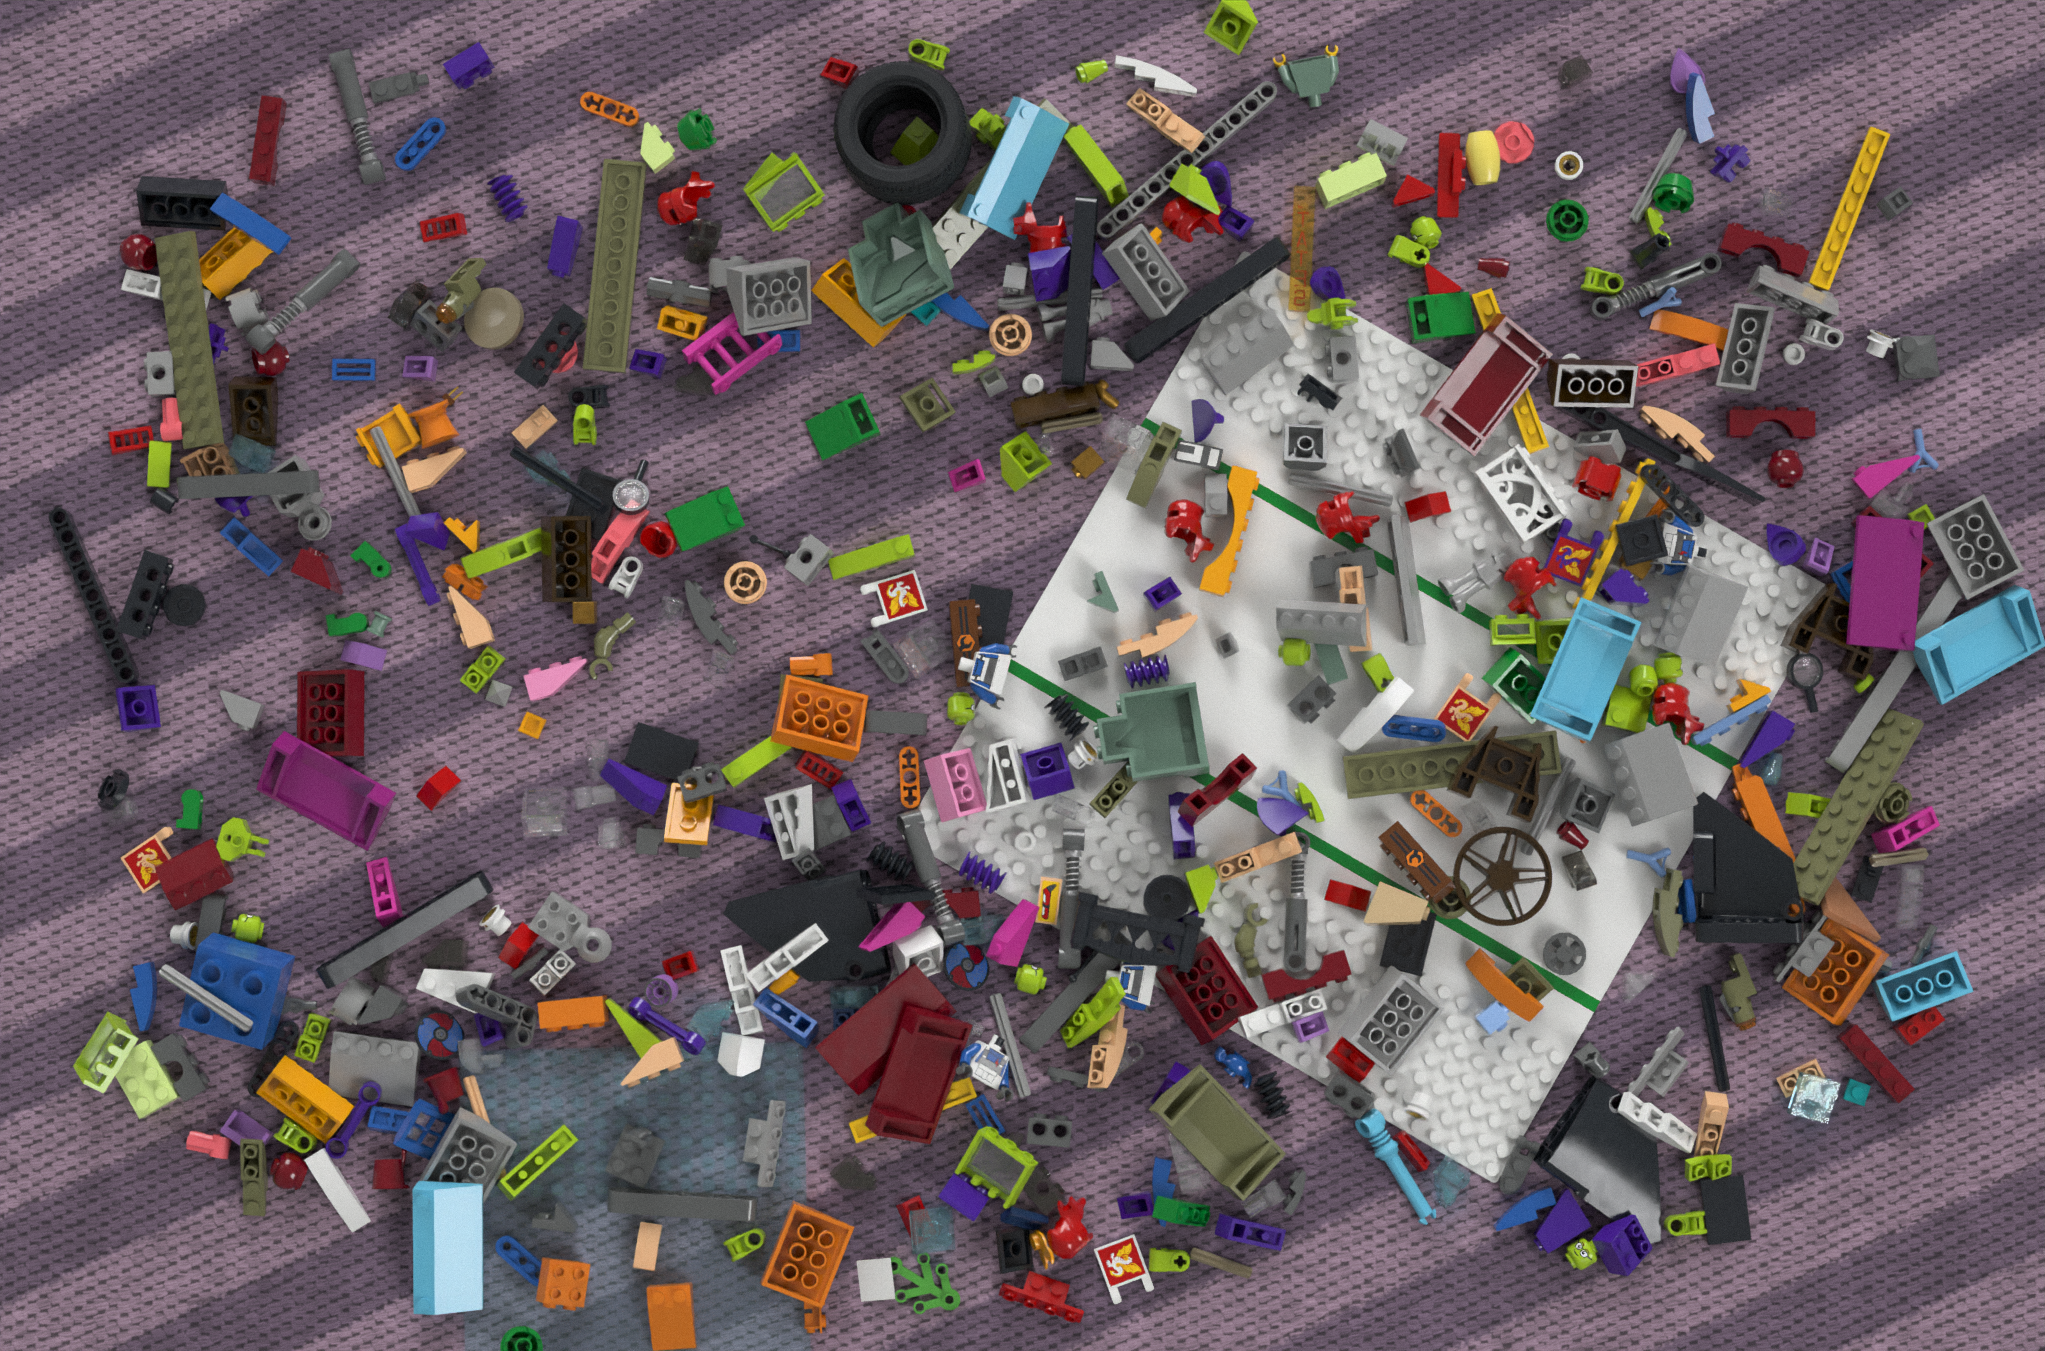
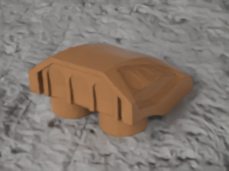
M224 443L209 445L180 459L189 476L240 474L228 447Z

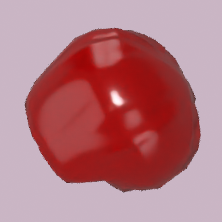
M658 521L646 526L640 534L641 545L646 548L648 553L658 558L669 557L678 546L671 527L667 522Z

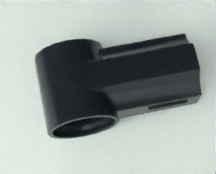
M1658 233L1629 253L1640 270H1642L1650 263L1655 262L1659 255L1669 249L1670 241L1666 236Z

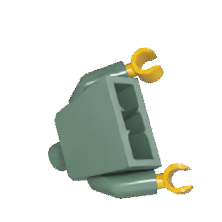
M1327 45L1324 51L1325 55L1287 62V65L1285 55L1281 54L1283 59L1281 63L1276 62L1275 57L1273 58L1275 67L1279 68L1278 71L1283 83L1292 93H1297L1299 97L1308 96L1309 107L1322 105L1320 94L1330 91V87L1334 85L1339 73L1338 59L1336 57L1338 46L1336 45L1334 46L1335 52H1329Z

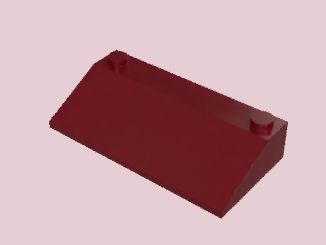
M1497 313L1421 412L1420 416L1464 450L1475 456L1553 354L1509 317Z
M915 963L815 1047L858 1096L883 1076L907 1006L927 1009L949 1017L957 1012L948 999Z
M907 1006L865 1126L877 1136L931 1144L956 1074V1068H958L961 1053L965 1049L973 1025L927 1009Z

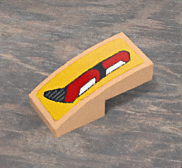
M1041 876L1037 904L1039 910L1035 922L1057 925L1062 879Z

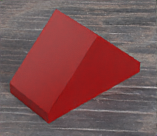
M830 57L820 75L847 89L857 78L859 70L855 64Z
M1407 174L1392 202V207L1395 208L1432 197L1435 194V190L1433 187Z
M1427 263L1423 268L1427 295L1458 293L1462 287Z
M1446 491L1427 494L1404 502L1410 523L1451 512Z
M445 766L426 781L416 797L432 811L462 780Z
M1330 879L1324 900L1366 912L1371 891Z
M522 922L506 941L498 958L516 970L539 935Z
M693 951L661 961L666 975L671 976L673 980L700 971Z

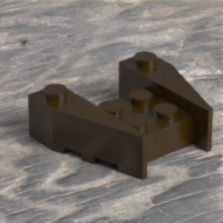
M1826 584L1789 625L1780 646L1797 654H1808L1815 637L1846 651L1837 671L1838 673L1855 681H1865L1874 659L1873 648L1847 644L1850 603L1833 595L1838 584Z
M1491 726L1454 770L1446 791L1468 799L1471 798L1477 781L1481 780L1513 793L1514 795L1506 815L1529 823L1532 821L1539 803V768L1542 744H1533L1531 752H1528L1494 738L1498 726Z

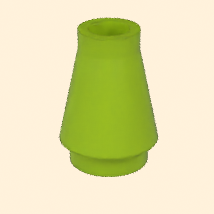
M1104 59L1080 63L1078 67H1075L1078 81L1080 83L1085 82L1086 84L1108 71V66Z

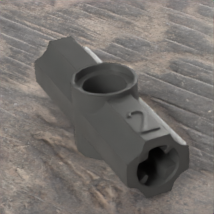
M653 277L649 278L646 293L647 296L666 299L671 303L676 301L681 302L682 305L691 304L706 308L710 307L713 294L709 288L693 286L685 281H668Z

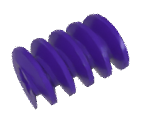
M502 175L487 183V185L492 186L490 188L491 193H496L494 200L499 201L497 204L498 208H503L501 214L507 216L505 222H512L522 217L524 211L528 208L527 205H520L524 198L516 197L521 191H513L517 183H509L513 175Z
M1166 654L1163 661H1161L1159 656H1156L1155 663H1153L1151 658H1147L1146 665L1142 659L1139 660L1138 666H1136L1134 661L1130 662L1129 668L1124 663L1127 683H1129L1131 688H1134L1135 682L1142 687L1143 680H1146L1147 684L1151 685L1152 678H1154L1156 683L1160 682V677H1163L1165 682L1168 681L1170 672Z
M969 851L960 867L959 876L961 877L967 873V881L974 877V885L982 882L981 889L984 890L989 886L988 893L992 894L995 890L997 891L1007 872L1000 876V868L992 871L993 864L990 863L985 867L986 860L982 859L978 863V855L970 858L971 851Z

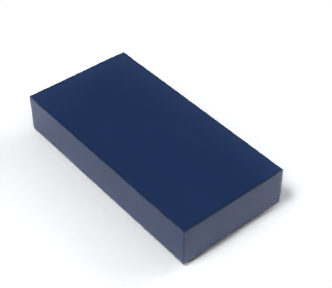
M1011 1206L1000 1214V1221L1034 1231L1046 1226L1049 1223V1216Z

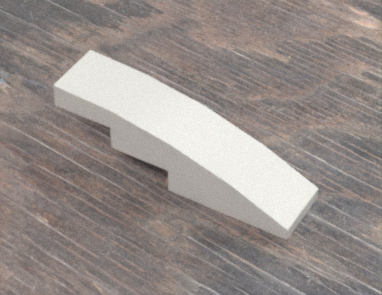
M1116 55L1115 68L1135 71L1134 79L1155 82L1154 91L1196 97L1197 88L1180 77L1143 61Z
M126 270L121 290L163 301L159 276ZM203 289L207 310L211 291Z
M1396 676L1383 693L1379 692L1367 708L1363 707L1337 741L1354 754L1386 724L1414 690Z
M815 923L745 975L756 990L760 992L829 940Z
M742 946L720 950L741 1034L749 1036L764 1032L759 1010L753 1006V1003L756 1001L753 986L745 975L749 971Z
M1631 1092L1623 1093L1617 1112L1664 1142L1686 1153H1691L1697 1136L1693 1130L1671 1113H1663L1653 1104L1642 1102Z
M325 1148L304 1160L324 1193L352 1232L371 1221L351 1186L347 1184L339 1168L335 1167Z

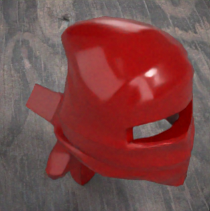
M692 171L691 178L685 186L660 194L657 212L662 221L673 226L696 219L699 198L708 199L711 196L709 190L715 187V183L701 180L699 172Z
M1182 195L1170 201L1164 208L1162 214L1163 225L1168 229H1172V234L1176 235L1183 242L1191 243L1194 240L1191 233L1197 227H1204L1206 233L1212 234L1215 232L1220 236L1223 234V229L1218 222V218L1223 212L1220 206H1218L1220 214L1217 215L1206 208L1201 209L1195 206L1188 198Z
M1027 202L1025 214L1021 217L1013 218L1014 234L1028 236L1030 242L1029 253L1066 247V244L1061 243V238L1067 237L1064 216H1059V225L1037 226L1032 205L1030 202Z
M1354 491L1340 493L1334 496L1332 501L1320 503L1316 509L1317 525L1328 539L1334 538L1340 532H1349L1356 543H1363V538L1371 536L1369 528L1373 526V523L1380 520V516H1353L1349 508L1348 499L1355 494Z
M1187 499L1176 500L1168 507L1164 533L1168 538L1177 537L1185 540L1188 545L1184 552L1186 556H1190V562L1194 563L1201 551H1212L1214 543L1210 542V538L1202 535L1201 521L1204 514L1203 508Z
M1526 556L1525 558L1516 559L1504 575V580L1512 585L1516 593V597L1507 606L1516 615L1529 612L1539 620L1541 615L1531 595L1547 583H1550L1553 587L1557 584L1547 568L1539 569L1538 565L1540 562L1535 557Z
M1665 683L1659 686L1653 693V702L1655 703L1652 705L1653 720L1656 725H1663L1664 721L1673 722L1677 726L1675 735L1677 738H1681L1682 745H1687L1691 734L1695 731H1702L1705 724L1699 722V717L1693 716L1690 713L1688 706L1690 690L1679 684Z
M1071 1196L1065 1206L1061 1201L1057 1203L1060 1218L1055 1223L1054 1228L1048 1230L1047 1241L1051 1251L1062 1259L1073 1258L1084 1246H1087V1243L1094 1236L1093 1232L1088 1234L1085 1226L1081 1223L1084 1213L1083 1208L1086 1204L1084 1197L1079 1198L1076 1202Z

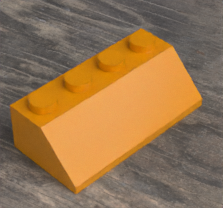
M233 227L199 259L202 283L221 300L229 295L239 282L245 280L254 268L260 266L263 260L273 251Z
M845 258L823 273L811 290L873 348L907 315L905 314L881 327L859 304L851 263Z
M284 1055L256 1092L325 1144L354 1108L348 1100L342 1098L329 1086L323 1084L313 1074L307 1072L286 1055Z

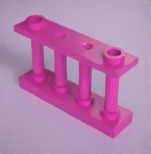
M733 312L683 349L682 353L684 360L688 364H691L693 361L698 362L713 379L714 382L711 384L712 391L717 395L719 392H725L731 386V383L767 356L777 353L782 346L781 336L777 334L771 339L766 332L756 333L764 342V345L754 351L737 331L739 326ZM727 336H731L748 356L739 364L720 344ZM709 349H714L731 370L720 376L704 357V353Z

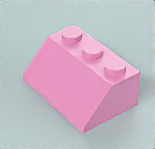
M971 748L924 760L941 823L986 810L987 803Z

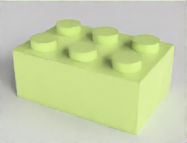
M1370 152L1358 157L1359 160L1352 164L1351 161L1345 162L1339 166L1338 170L1334 172L1327 170L1319 175L1320 178L1317 179L1315 188L1325 209L1384 183L1387 175L1377 153L1372 155Z
M151 1040L144 1041L135 1046L115 1075L139 1119L149 1116L180 1098L173 1085L175 1081L165 1065L161 1066L152 1051L151 1046L154 1044Z

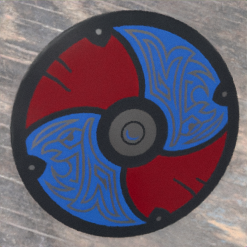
M967 940L953 943L948 947L943 957L944 973L949 982L956 988L963 991H973L979 989L987 981L990 966L982 949L976 943Z
M435 1010L424 1014L419 1019L415 1027V1040L419 1049L428 1057L435 1060H447L453 1058L461 1051L465 1041V1033L452 1014L446 1011Z

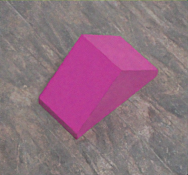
M979 459L948 472L954 492L986 483Z

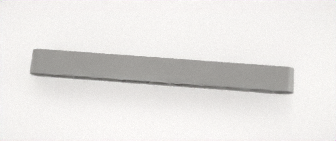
M1269 81L1261 83L1203 133L1205 138L1201 142L1208 146L1209 149L1206 152H1200L1196 148L1191 154L1184 149L1105 216L1097 225L1098 237L1104 241L1113 239L1171 189L1169 184L1172 180L1167 179L1165 173L1167 171H1174L1176 173L1181 165L1182 158H1191L1192 165L1197 167L1270 105L1277 93L1275 84ZM1263 89H1270L1273 95L1264 97L1261 91ZM1246 103H1254L1257 107L1256 110H1247L1245 107ZM1237 116L1241 122L1234 125L1230 123L1229 118ZM1215 130H1222L1225 136L1223 138H1216L1213 132ZM1156 184L1160 187V191L1158 193H1151L1149 186ZM1136 198H1141L1144 201V205L1136 207L1132 201ZM1119 212H1125L1128 215V219L1120 221L1116 215ZM1102 226H1110L1112 232L1108 235L1103 234L1100 231Z
M1951 570L1948 571L1949 575L1946 580H1943L1937 588L1935 597H1931L1924 609L1926 610L1923 615L1918 617L1915 640L1942 626L1963 593ZM1913 651L1895 652L1889 661L1891 664L1887 669L1883 670L1878 678L1879 682L1876 687H1872L1866 696L1868 699L1864 705H1860L1855 713V719L1853 722H1849L1843 731V737L1841 740L1838 739L1831 750L1833 751L1829 758L1826 757L1825 762L1842 773L1849 768L1917 663Z

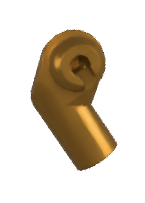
M1100 379L1098 384H1095L1096 393L1101 401L1114 410L1118 406L1119 401L1106 391L1109 384L1105 380Z

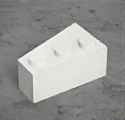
M1015 739L991 744L989 748L986 813L1031 802Z
M812 784L779 792L764 798L782 859L796 857L807 848L814 850Z
M425 968L416 989L477 1013L458 1004L456 992L459 988L472 984H478L489 989L496 973Z

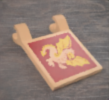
M1469 673L1462 677L1433 719L1443 722L1446 729L1463 741H1471L1501 700V695L1493 693L1485 704L1465 690L1473 680V676Z
M164 827L121 857V860L143 894L160 883L155 866L172 858L161 842L173 834L171 827Z

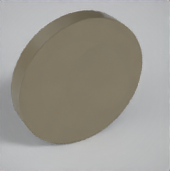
M488 288L481 291L473 301L474 307L465 313L464 326L466 333L475 344L489 350L504 348L517 338L522 329L524 321L522 305L517 297L507 290Z

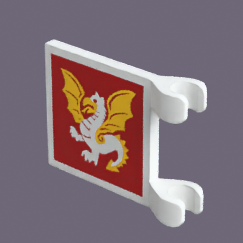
M915 570L866 584L860 588L862 595L877 591L884 615L871 619L872 627H878L928 610Z
M1134 1234L1094 1249L1114 1304L1122 1301L1117 1287L1141 1278L1147 1292L1154 1289Z

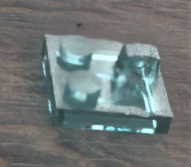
M1800 1072L1787 1113L1828 1124L1841 1083Z
M952 1206L909 1211L913 1254L956 1249Z

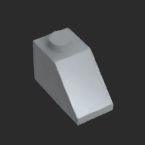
M1011 263V265H1006L1003 293L1024 296L1028 268H1025L1024 264Z
M1098 337L1097 341L1093 340L1092 369L1133 371L1134 364L1115 342H1110L1109 338Z
M1618 429L1579 432L1573 445L1575 451L1588 458L1590 456L1596 457L1603 464L1621 463L1626 451V446Z
M1205 474L1204 517H1226V474Z
M221 690L220 696L231 720L238 723L237 728L250 731V728L257 729L265 705Z

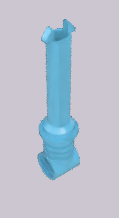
M1372 1108L1355 1121V1126L1363 1137L1369 1138L1368 1141L1372 1143L1371 1146L1375 1147L1374 1156L1386 1162L1419 1216L1420 1220L1418 1222L1427 1225L1425 1217L1430 1214L1432 1219L1436 1218V1210L1431 1209L1398 1155L1399 1149L1397 1146L1399 1144L1390 1138L1391 1136L1387 1134V1129H1384L1386 1124L1384 1116L1377 1109Z

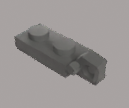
M408 72L369 82L373 103L376 104L416 94V92L420 91L419 86L429 84V78L427 74L416 75L415 72Z

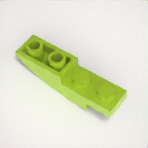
M541 527L460 558L468 579L517 562L541 551Z
M1110 977L1089 1004H1081L1062 1027L1060 1033L1068 1048H1072L1090 1037L1121 1009L1119 1002L1126 993L1118 977Z

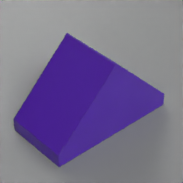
M1228 205L1218 218L1221 227L1238 242L1249 232L1255 222L1252 218Z
M635 349L629 369L660 379L667 358L661 353Z
M438 512L410 516L405 530L406 535L441 550H445L450 535Z
M1168 577L1146 590L1143 596L1152 610L1157 612L1182 593L1172 578Z
M480 1013L474 1015L483 1047L505 1038V1031L501 1022Z
M1150 1191L1117 1198L1121 1219L1153 1215L1154 1207Z

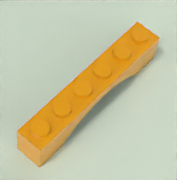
M1234 465L1231 468L1227 491L1233 507L1234 522L1232 534L1222 554L1204 569L1199 587L1201 592L1224 597L1225 593L1230 592L1232 581L1229 580L1230 573H1235L1238 560H1234L1236 551H1241L1243 540L1240 539L1241 532H1246L1249 519L1245 518L1247 510H1252L1254 499L1251 498L1252 491H1257L1260 478L1256 477V471Z

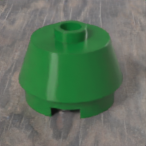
M701 108L695 111L690 110L677 124L679 138L690 151L710 149L717 142V139L713 138L712 131L715 130L712 121L707 114H701Z
M1665 174L1652 190L1653 199L1656 201L1655 206L1667 213H1670V210H1680V214L1685 213L1694 203L1692 182L1681 174Z
M1566 199L1558 201L1551 206L1546 216V224L1549 232L1556 239L1570 242L1584 235L1588 228L1589 218L1587 211L1580 203Z
M517 1326L505 1333L501 1340L500 1351H543L541 1337L535 1330L526 1326Z

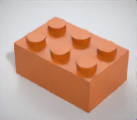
M607 995L539 1002L540 1029L546 1028V1032H555L562 1030V1026H567L568 1030L581 1029L583 1024H589V1028L605 1026L604 1022L609 1021L608 1006L605 1002Z

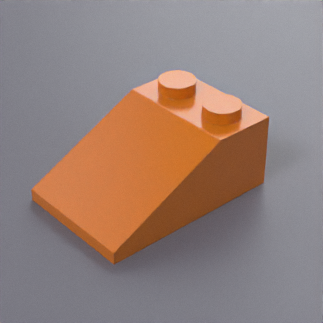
M692 1282L649 1285L647 1287V1303L653 1351L696 1348Z

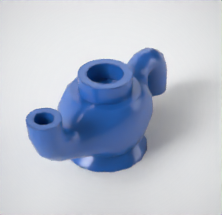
M1219 1045L1214 1053L1215 1059L1226 1065L1224 1070L1232 1077L1236 1075L1242 1076L1244 1078L1242 1085L1248 1089L1252 1083V1075L1247 1064L1251 1063L1235 1050L1234 1054H1225L1226 1050Z

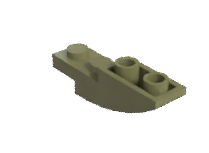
M1162 422L1137 471L1127 495V501L1146 509L1164 472V468L1182 434L1181 429Z
M1126 764L1089 803L1104 818L1110 814L1138 782H1133L1132 776H1127Z
M1666 868L1667 874L1664 878L1663 889L1654 888L1653 923L1658 944L1663 954L1675 958V953L1679 949V932L1683 928L1682 915L1675 913V909H1677L1679 904L1678 891L1682 886L1683 876L1681 875L1682 871Z
M241 1138L240 1162L241 1180H243V1215L265 1216L268 1170L264 1142L259 1139Z

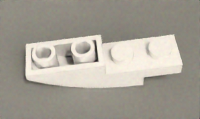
M1317 989L1238 1017L1244 1037L1248 1038L1326 1010L1327 1007L1321 990Z

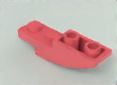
M1715 344L1637 364L1636 387L1721 365Z
M631 500L626 508H636L640 504ZM645 509L636 515H626L620 512L592 552V555H594L591 559L592 578L599 583L606 581L625 547L630 546L648 516L649 510Z

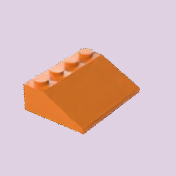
M786 674L770 742L853 762L860 749L868 695Z
M1828 918L1819 932L1833 940L1835 944L1810 978L1794 968L1782 988L1831 1023L1842 1026L1889 954L1856 932Z
M792 1201L760 1281L761 1285L822 1308L854 1226L811 1207Z

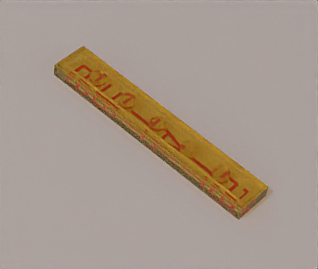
M1294 186L1288 311L1308 313L1310 311L1316 187Z

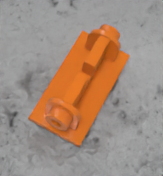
M452 563L446 567V572L442 576L446 583L457 590L463 584L464 587L461 593L472 600L476 599L478 601L482 596L481 592L488 588L478 576L468 579L464 567L459 564Z
M804 1302V1309H812V1313H804V1329L807 1330V1333H815V1329H819V1332L822 1333V1328L826 1327L825 1314L821 1315V1308Z

